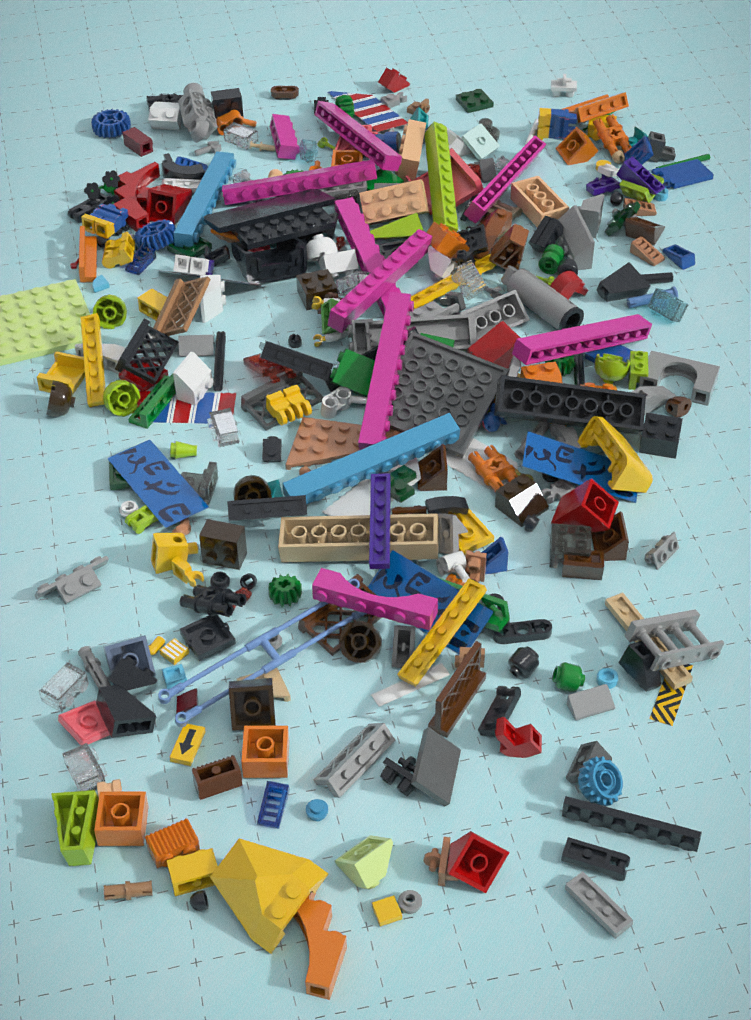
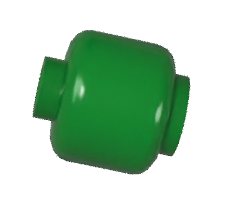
M562 662L559 666L555 667L552 681L555 682L558 689L575 692L579 686L583 687L585 675L582 673V668L579 665Z

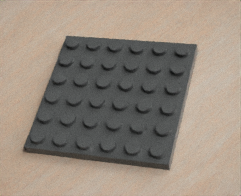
M411 332L404 344L405 354L404 356L401 355L400 359L402 360L401 371L398 370L397 374L399 375V384L395 386L396 399L392 401L393 415L389 416L388 420L390 421V429L405 432L450 413L460 428L459 440L455 443L445 445L446 451L463 458L496 398L497 380L501 375L507 376L509 369Z

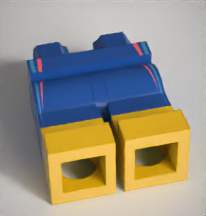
M539 108L537 137L541 140L543 138L564 140L575 129V126H568V124H576L577 114L569 113V109Z
M100 204L99 208H96L92 214L81 216L82 226H85V231L92 234L96 233V235L108 239L126 225L125 219L128 218V210L125 208L116 209V206L113 204Z

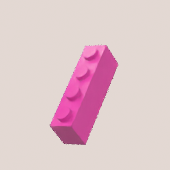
M272 114L269 127L277 157L295 160L296 154H299L300 147L297 144V137H295L293 122H291L290 117L287 115Z

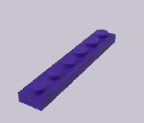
M390 473L371 474L370 569H390Z

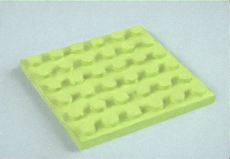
M76 279L0 296V366L52 354L56 351L73 349L76 344H83L81 317L90 315Z

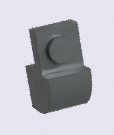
M650 131L648 138L654 154L650 159L654 162H658L659 158L674 161L676 157L675 149L665 146V134Z

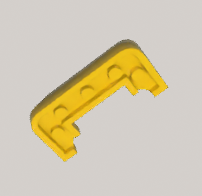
M592 417L577 441L579 445L587 448L589 445L600 446L612 462L608 468V471L612 473V481H608L611 489L646 493L653 481L649 469L624 436L603 417Z

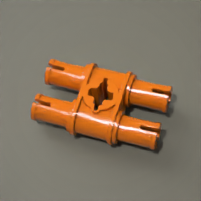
M614 114L606 117L609 128L605 127L601 118L599 120L598 118L595 119L593 124L598 131L597 136L604 144L603 147L609 151L611 157L615 152L619 151L616 147L618 145L621 146L624 154L632 148L628 141L629 137L625 134L623 126L617 122Z
M490 445V447L487 446L484 450L489 459L483 460L479 453L474 451V454L473 452L469 454L468 460L475 466V472L482 477L484 483L491 486L496 493L497 489L504 486L501 481L507 479L510 482L518 477L515 472V467L507 461L506 456L500 454L493 445Z

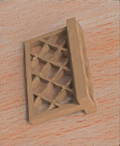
M208 276L183 282L181 278L176 279L153 328L167 336L187 332L211 279Z

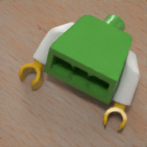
M319 296L313 298L312 308L318 310L321 307L322 334L325 335L316 334L313 337V340H320V342L314 343L315 347L321 346L324 341L327 343L338 341L348 335L347 329L340 333L327 325L330 310L341 301L338 298H324V300Z

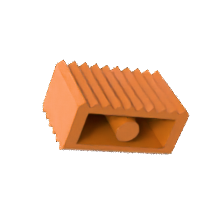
M187 818L145 836L147 849L156 868L168 867L167 860L180 855L192 854L200 850L199 839Z

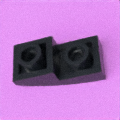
M441 496L426 499L425 501L428 514H448L450 511L454 514L467 515L469 510L465 497Z

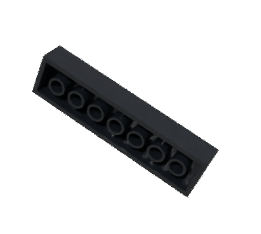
M501 375L497 380L494 416L584 428L592 417L597 416L603 417L618 432L639 434L643 431L646 394Z

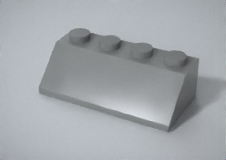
M574 205L558 219L564 227L563 234L558 237L559 246H562L566 257L576 262L578 270L592 269L595 241L577 205Z
M516 289L457 314L475 313L477 340L502 321L510 328H513L530 320Z

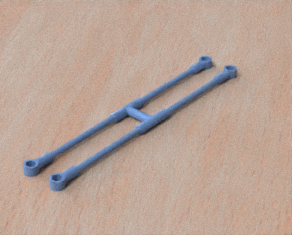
M350 579L348 581L359 589L360 583L357 579ZM320 602L279 627H274L248 642L243 648L187 681L180 682L170 689L160 690L158 700L161 704H168L171 697L185 690V687L241 654L250 652L261 645L272 661L243 680L255 679L294 658L297 653L367 613L354 611L351 616L299 647L279 655L268 640L328 604ZM229 688L200 706L197 705L187 712L177 713L175 724L178 727H185L188 720L229 695ZM167 695L168 698H162L161 696ZM178 718H184L185 721L181 722Z

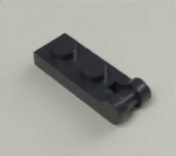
M99 193L98 199H88L69 209L67 215L78 223H82L81 216L84 214L89 215L96 208H99V205L104 204V201L107 200V196Z
M497 687L496 697L478 728L481 736H495L498 718L505 717L509 720L521 697L520 687Z
M570 837L567 838L561 857L563 862L610 875L618 881L625 880L627 874L625 869L629 866L631 860L627 854ZM610 861L615 862L617 865L610 864Z

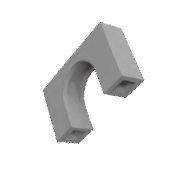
M651 351L648 357V377H640L639 387L659 386L661 380L665 377L672 375L683 376L694 383L691 401L708 406L718 379L720 366Z

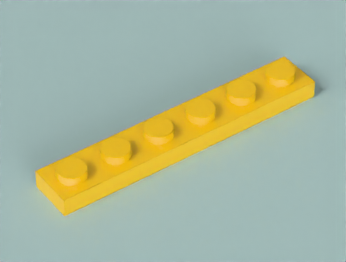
M95 313L81 317L87 404L89 407L104 405L103 393L105 390L100 318Z
M471 579L466 581L397 675L401 680L415 687L418 685L486 593L487 589L484 585Z

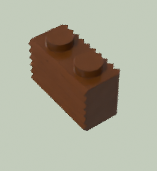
M234 755L192 769L194 787L200 800L243 786L241 770Z

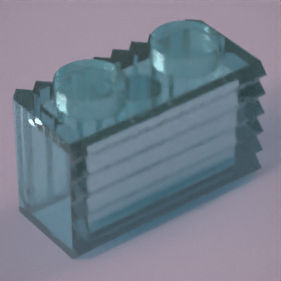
M658 288L655 289L647 307L652 309L651 312L653 314L664 316V320L669 323L680 322L685 310L689 306L681 299Z

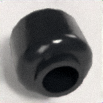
M569 258L561 260L557 267V276L566 271H573L578 276V265Z
M528 646L525 648L519 647L508 660L509 671L517 678L520 676L524 678L530 677L539 666V655Z

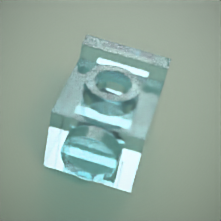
M302 139L299 145L301 160L307 163L315 162L318 155L316 141Z

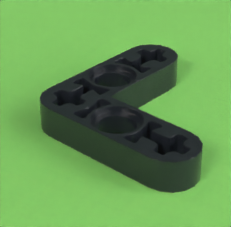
M489 594L490 596L504 600L503 597L499 594ZM546 619L512 623L508 621L503 627L504 635L494 630H491L494 641L498 644L545 640L552 635V624ZM520 629H525L528 631V633L520 634L517 631Z

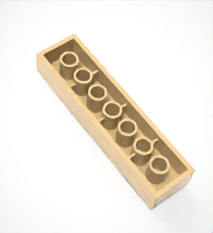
M438 514L390 515V553L394 550L409 560L438 559ZM370 515L281 517L278 544L281 562L369 561Z

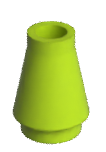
M175 441V443L171 442L170 457L179 459L197 456V445Z

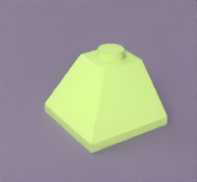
M370 835L337 858L335 863L357 887L372 889L379 885V880L386 876L393 841L391 838Z

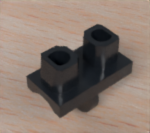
M412 756L406 760L400 757L398 763L402 765L401 767L386 757L383 761L385 768L380 775L381 779L387 784L392 785L398 776L402 780L396 788L408 796L416 788L411 784L413 774L410 773L411 771L414 773L416 759Z

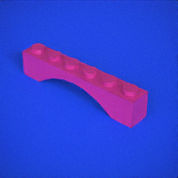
M324 568L320 569L312 584V594L315 600L386 618L398 623L412 625L417 628L430 630L438 613L437 598L419 593L403 597L373 595L353 586L341 573Z

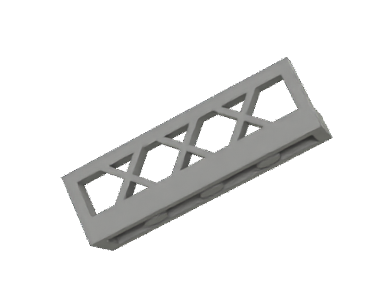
M385 723L368 724L313 779L316 785H327L334 797L340 798L395 741V738Z

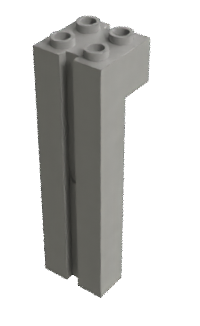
M475 313L411 318V324L406 329L408 330L415 326L419 334L425 333L455 340L453 348L461 351H468V348L477 341ZM373 318L352 320L351 324L347 327L348 338L352 339L349 350L361 355L378 346L384 320L373 321Z

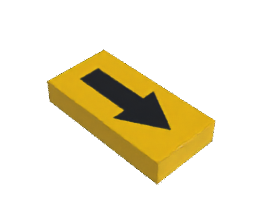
M187 723L182 728L171 752L170 762L191 766L205 735V727Z

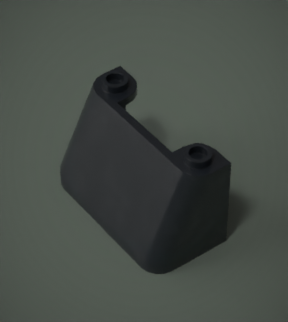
M298 238L278 242L275 249L257 252L248 251L242 242L231 243L232 254L244 278L249 283L260 284L295 278L296 275H301L307 271V247Z

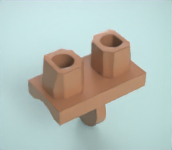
M466 551L467 567L465 571L471 580L478 583L479 581L484 582L487 553Z
M451 837L443 838L441 854L438 853L439 850L437 848H433L432 852L424 855L423 861L429 866V871L435 872L436 868L439 867V886H445L446 880L459 881V879L447 873Z

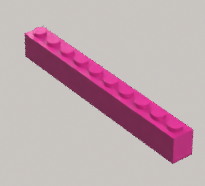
M318 101L314 114L367 158L370 160L374 159L375 164L382 170L398 171L401 165V155L334 103Z
M534 135L471 202L464 215L476 224L508 190L511 183L515 182L533 163L546 146V143Z
M373 159L222 185L225 205L292 194L308 189H321L377 179Z
M354 198L335 201V213L339 214L338 221L351 249H355L358 264L366 278L385 258L380 254L379 246L375 244L374 235L370 233L369 225L365 223L364 215L360 213L359 205L355 203ZM396 283L376 301L383 317L385 316L389 292L401 293L400 289L396 287Z
M418 229L330 310L327 325L343 333L352 320L359 318L428 252L433 236Z
M389 292L358 441L359 450L386 440V432L390 430V421L388 420L389 416L393 415L392 401L396 399L395 386L399 384V375L397 374L398 370L401 371L402 360L400 359L401 355L404 356L405 345L403 344L408 339V330L406 329L411 324V316L409 314L414 309V301H411V294Z
M636 314L518 338L514 344L512 355L525 365L644 340L648 338L652 323L641 315Z

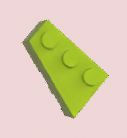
M95 790L51 793L52 800L54 801V814L57 820V833L62 855L69 866L91 865L96 844L94 829L99 802L98 795Z

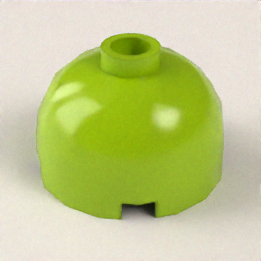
M108 294L96 301L93 307V314L97 313L99 315L101 327L115 329V327L121 326L127 317V308L125 302L120 297Z
M597 354L594 368L598 376L603 378V382L613 384L614 381H620L627 375L631 361L627 359V362L622 361L623 357L612 354H603V357Z
M116 380L105 388L103 401L105 407L111 413L118 416H128L138 407L137 402L140 399V393L134 384L126 380Z

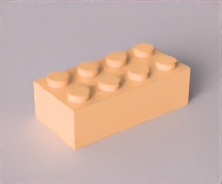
M409 119L408 125H404L399 155L402 156L401 165L398 171H395V175L402 178L404 183L407 182L405 177L407 175L411 180L416 179L426 128L425 122Z
M539 176L511 183L510 199L519 208H522V212L536 227L539 226L544 216L559 219L569 210V206Z
M421 179L359 193L365 223L368 225L401 219L414 213L418 215L429 213L424 182Z

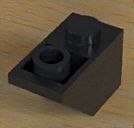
M642 641L628 645L618 663L646 692L661 686L659 670L652 671L650 669L655 656Z
M120 656L107 677L109 681L122 686L125 690L156 684L158 681L154 677L155 672L147 667L143 670L136 666L138 662L129 656H126L125 659Z

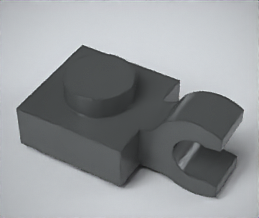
M449 292L445 294L444 298H439L441 305L451 306L457 303L459 304V311L466 308L462 293Z

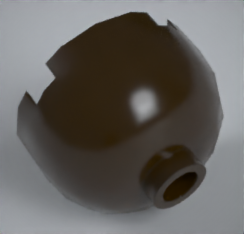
M53 380L52 385L55 386L51 387L46 415L60 417L67 414L70 407L74 408L76 397H72V390L67 384Z
M249 475L239 479L233 490L234 501L272 498L271 489L267 482L256 475Z
M364 621L350 623L342 630L339 637L341 652L348 660L355 663L369 662L380 653L382 637L379 631L370 623Z

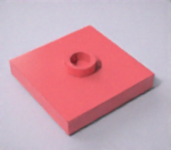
M95 700L58 715L59 723L82 747L110 735Z

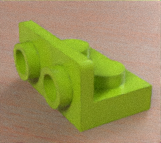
M630 351L629 390L636 389V383H640V377H648V352Z

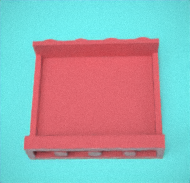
M451 148L449 152L455 204L457 207L472 198V196L480 193L484 188L480 178ZM428 171L414 180H411L408 175L405 176L407 182L419 179L424 182L429 214L432 215Z

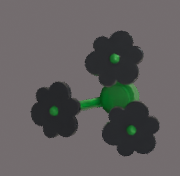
M115 170L111 172L106 171L105 176L102 177L104 185L98 187L96 182L92 184L87 183L84 193L88 195L89 199L93 198L96 200L99 198L101 189H104L107 193H112V197L107 196L104 204H114L120 201L119 197L114 194L120 177L117 176L118 174Z

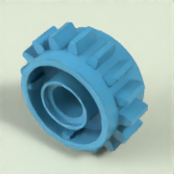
M603 756L600 758L594 757L584 762V767L579 769L578 777L579 788L583 796L590 803L602 806H609L617 802L618 796L622 795L621 791L623 788L622 775L617 766L611 760H605Z

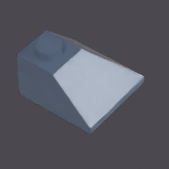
M146 635L103 645L110 672L120 656L124 659L126 656H129L138 662L136 666L143 670L147 667L155 672Z

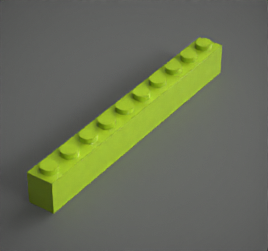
M434 121L424 133L433 222L443 223L449 227V230L457 232L458 221L447 127L442 123Z

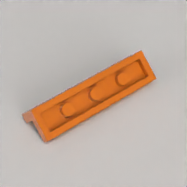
M80 226V282H93L97 277V236H85V226Z

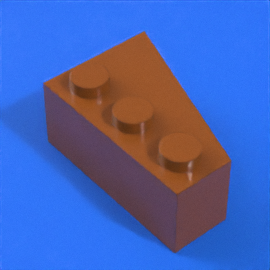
M514 224L493 246L489 261L504 269L512 266L519 270L529 230L521 225Z

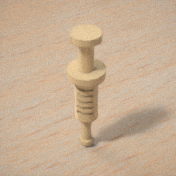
M250 141V149L255 147L260 148L259 151L276 150L274 145L262 144V142L254 144Z

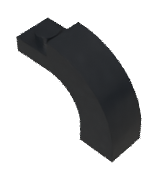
M169 153L163 154L164 160L161 164L164 178L202 180L205 171L201 164L181 166L172 160Z

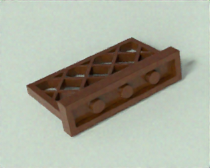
M359 574L351 578L359 581L360 590L376 595L363 583V578ZM328 603L299 620L298 629L303 634L307 632L314 638L320 633L315 632L312 629L313 627L325 626V630H327V626H334L341 622L342 615L351 616L354 611L342 610V607ZM331 614L339 615V622L327 621L328 616ZM371 614L363 616L368 617L367 623L372 625L381 619ZM342 627L339 628V634L331 633L324 637V639L322 638L317 641L332 656L341 650V643L333 648L327 643V638L339 639Z
M475 641L437 697L435 715L428 723L429 728L446 738L486 679L487 673L480 671L482 643Z

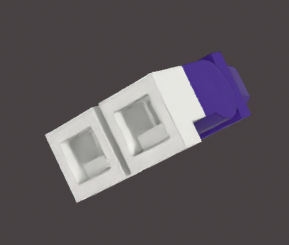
M175 255L173 271L195 275H213V260Z

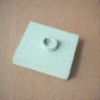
M479 124L461 137L478 160L484 159L499 147V144L482 124Z

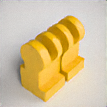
M128 231L122 233L121 238L117 240L111 239L106 241L102 258V265L111 269L117 264L122 266L133 262L136 243Z
M298 385L283 389V393L278 391L266 396V409L273 418L277 419L281 426L287 424V419L289 422L295 421V416L297 419L303 418V414L305 416L312 414L311 405L300 393Z

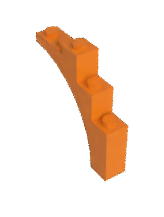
M310 892L293 916L305 936L309 949V968L305 981L306 994L330 1000L347 949L346 935H342L338 931H328L332 919V905L322 900L315 901L316 892L315 894Z

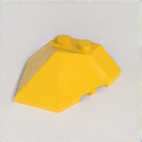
M239 838L210 878L249 937L272 954L285 936L284 928L310 892L315 894L328 876V873L309 859Z

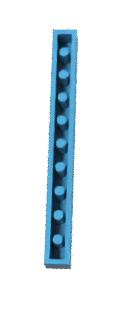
M216 151L174 231L175 246L183 247L185 245L191 247L194 243H198L199 236L203 233L204 226L207 225L203 217L212 214L213 208H216L217 200H220L222 185L228 184L229 177L232 176V171L236 168L234 153Z
M450 413L283 482V494L285 497L306 495V505L314 501H320L325 496L332 493L336 494L346 487L355 486L358 482L365 479H371V474L388 472L393 467L404 465L414 458H420L424 454L434 451L442 444L455 443L459 440L460 428Z

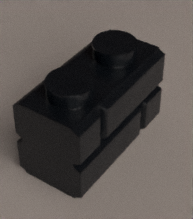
M544 216L528 243L535 251L543 253L548 245L555 244L558 237L563 234L564 227L558 219Z

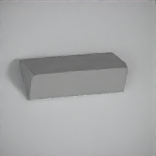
M607 684L568 695L567 706L575 721L615 709Z

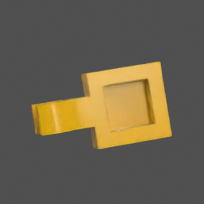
M178 556L171 560L173 574L187 584L189 582L190 586L195 587V579L204 581L203 573L191 571L192 568L187 561H183Z

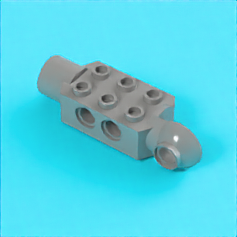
M189 83L185 86L183 90L184 95L178 100L184 126L188 128L193 141L197 143L202 139L207 140L218 126L212 103L209 99L205 98L202 86L198 83Z

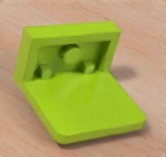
M652 174L662 184L664 183L663 177ZM622 180L619 184L622 193L627 197L650 203L655 196L649 192L648 188Z

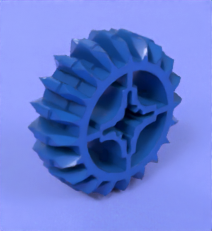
M119 109L101 110V112L93 115L91 121L95 135L104 139L121 137L123 135L122 132L131 129L129 115L123 110L119 111Z
M158 220L139 228L134 235L137 247L143 252H153L154 250L169 246L174 241L175 225L170 220Z

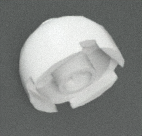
M323 234L313 236L314 239L306 245L308 262L318 261L323 255L338 252L336 243L329 237H323Z

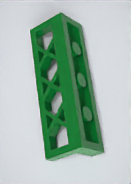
M173 374L170 377L164 375L129 417V423L146 429L149 428L176 395Z
M439 578L459 591L463 587L462 585ZM484 594L480 599L484 603L482 605L493 611L484 627L500 632L510 620L508 602ZM494 605L500 606L501 610H498Z

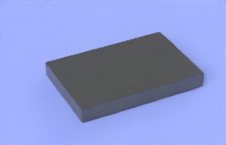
M431 728L424 729L411 784L444 807L449 805L461 749Z

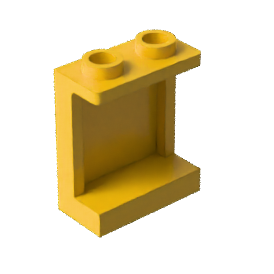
M56 351L54 353L55 362L47 374L39 373L37 376L39 390L50 393L51 387L55 386L52 385L53 380L67 384L71 388L73 395L85 378L84 357Z

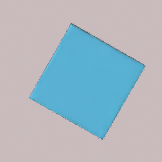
M182 664L161 669L167 689L174 687L180 682L187 681Z

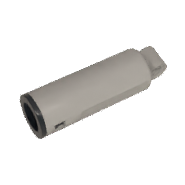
M512 266L507 267L500 281L507 285L508 292L516 289L522 304L557 330L577 327L582 324L584 312L581 308L528 270H518Z

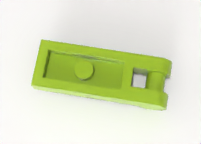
M147 505L125 518V523L132 527L133 531L137 534L142 533L147 526L158 521Z

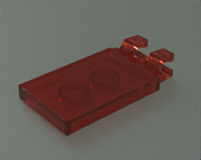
M261 353L243 358L245 366L262 377H269L272 383L280 382V378L276 374L285 372L288 378L297 377L293 369L260 358Z

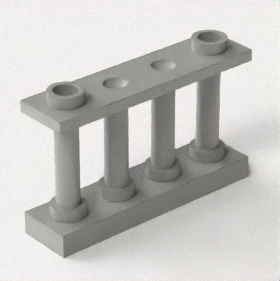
M696 609L631 621L625 634V638L629 642L642 640L655 656V660L650 668L652 671L665 670L709 659L713 660L720 655L724 645L723 640L709 642L698 629L696 623L700 614ZM683 631H690L700 645L694 646ZM674 634L685 648L678 649L667 635ZM658 637L669 651L661 652L651 638Z

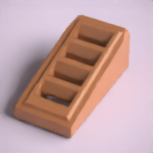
M624 198L623 208L629 203L633 204L636 201L640 203L641 206L636 216H655L657 214L653 203Z
M639 237L631 242L630 253L652 266H656L665 260V257L643 237Z

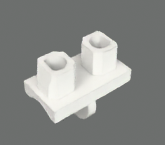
M563 74V78L551 80L553 96L559 97L561 91H566L567 97H573L574 93L577 92V81H572V78H566V74Z

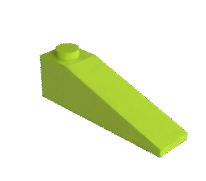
M414 213L373 229L370 233L374 235L375 240L409 238L418 229L424 230L418 214Z

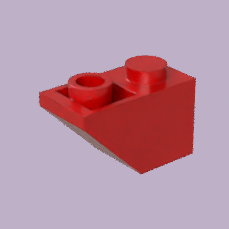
M387 67L378 81L379 84L393 93L410 85L406 81L407 77L402 74L399 75L400 72L392 68L390 70Z

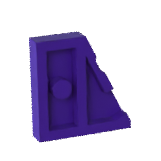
M602 174V178L596 177L592 182L586 184V191L594 196L605 192H613L616 189H620V182L613 177Z

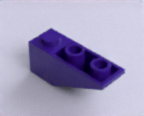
M633 156L623 162L616 174L621 180L648 188L649 192L657 195L666 188Z

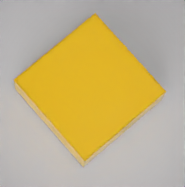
M394 895L372 902V908L380 927L402 920V913Z

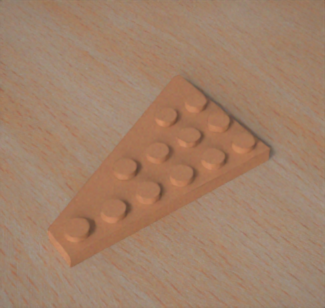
M303 417L285 464L286 470H291V467L301 465L309 467L311 465L331 463L334 459L343 458L360 451L358 441L362 425ZM390 429L389 432H386L385 437L388 439L402 432Z

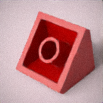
M470 831L451 843L447 873L487 893L510 852Z

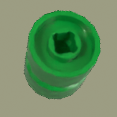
M556 244L546 247L538 262L542 272L546 274L557 272L560 261L565 257L562 247Z

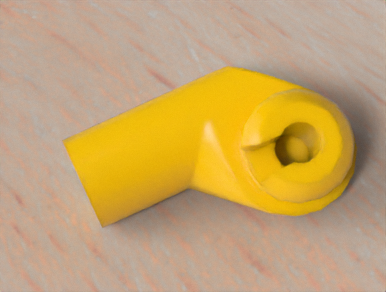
M157 636L148 645L151 655H155L165 644L164 638Z

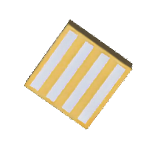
M175 638L159 650L160 655L173 665L189 654V648Z

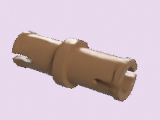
M152 880L136 883L125 881V884L104 885L105 901L122 898L131 900L132 897L153 896Z

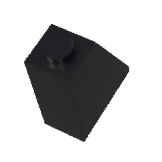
M628 262L600 281L596 291L606 302L646 295L651 285Z
M120 685L99 687L96 705L111 738L153 733L156 715L153 711Z

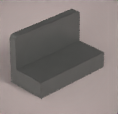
M598 741L581 744L566 775V779L570 783L578 782L579 769L584 767L583 763L591 758L603 756L605 760L612 761V757Z

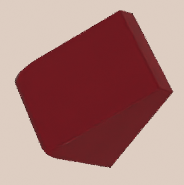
M197 688L177 696L176 714L187 712L198 705Z

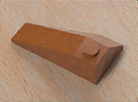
M496 209L483 217L477 224V226L484 224L486 228L488 251L473 255L475 259L479 260L491 254L493 246L499 240L498 237L504 231L511 228L512 212Z

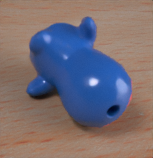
M492 403L489 412L482 421L483 427L488 432L497 431L500 423L507 424L504 418L494 416L495 403Z

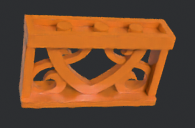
M626 92L610 97L608 94L563 108L562 110L569 109V113L577 114L578 123L629 107Z

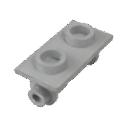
M673 531L670 535L662 536L661 540L655 545V548H652L645 554V562L648 564L654 563L656 570L678 550L679 544L675 532Z

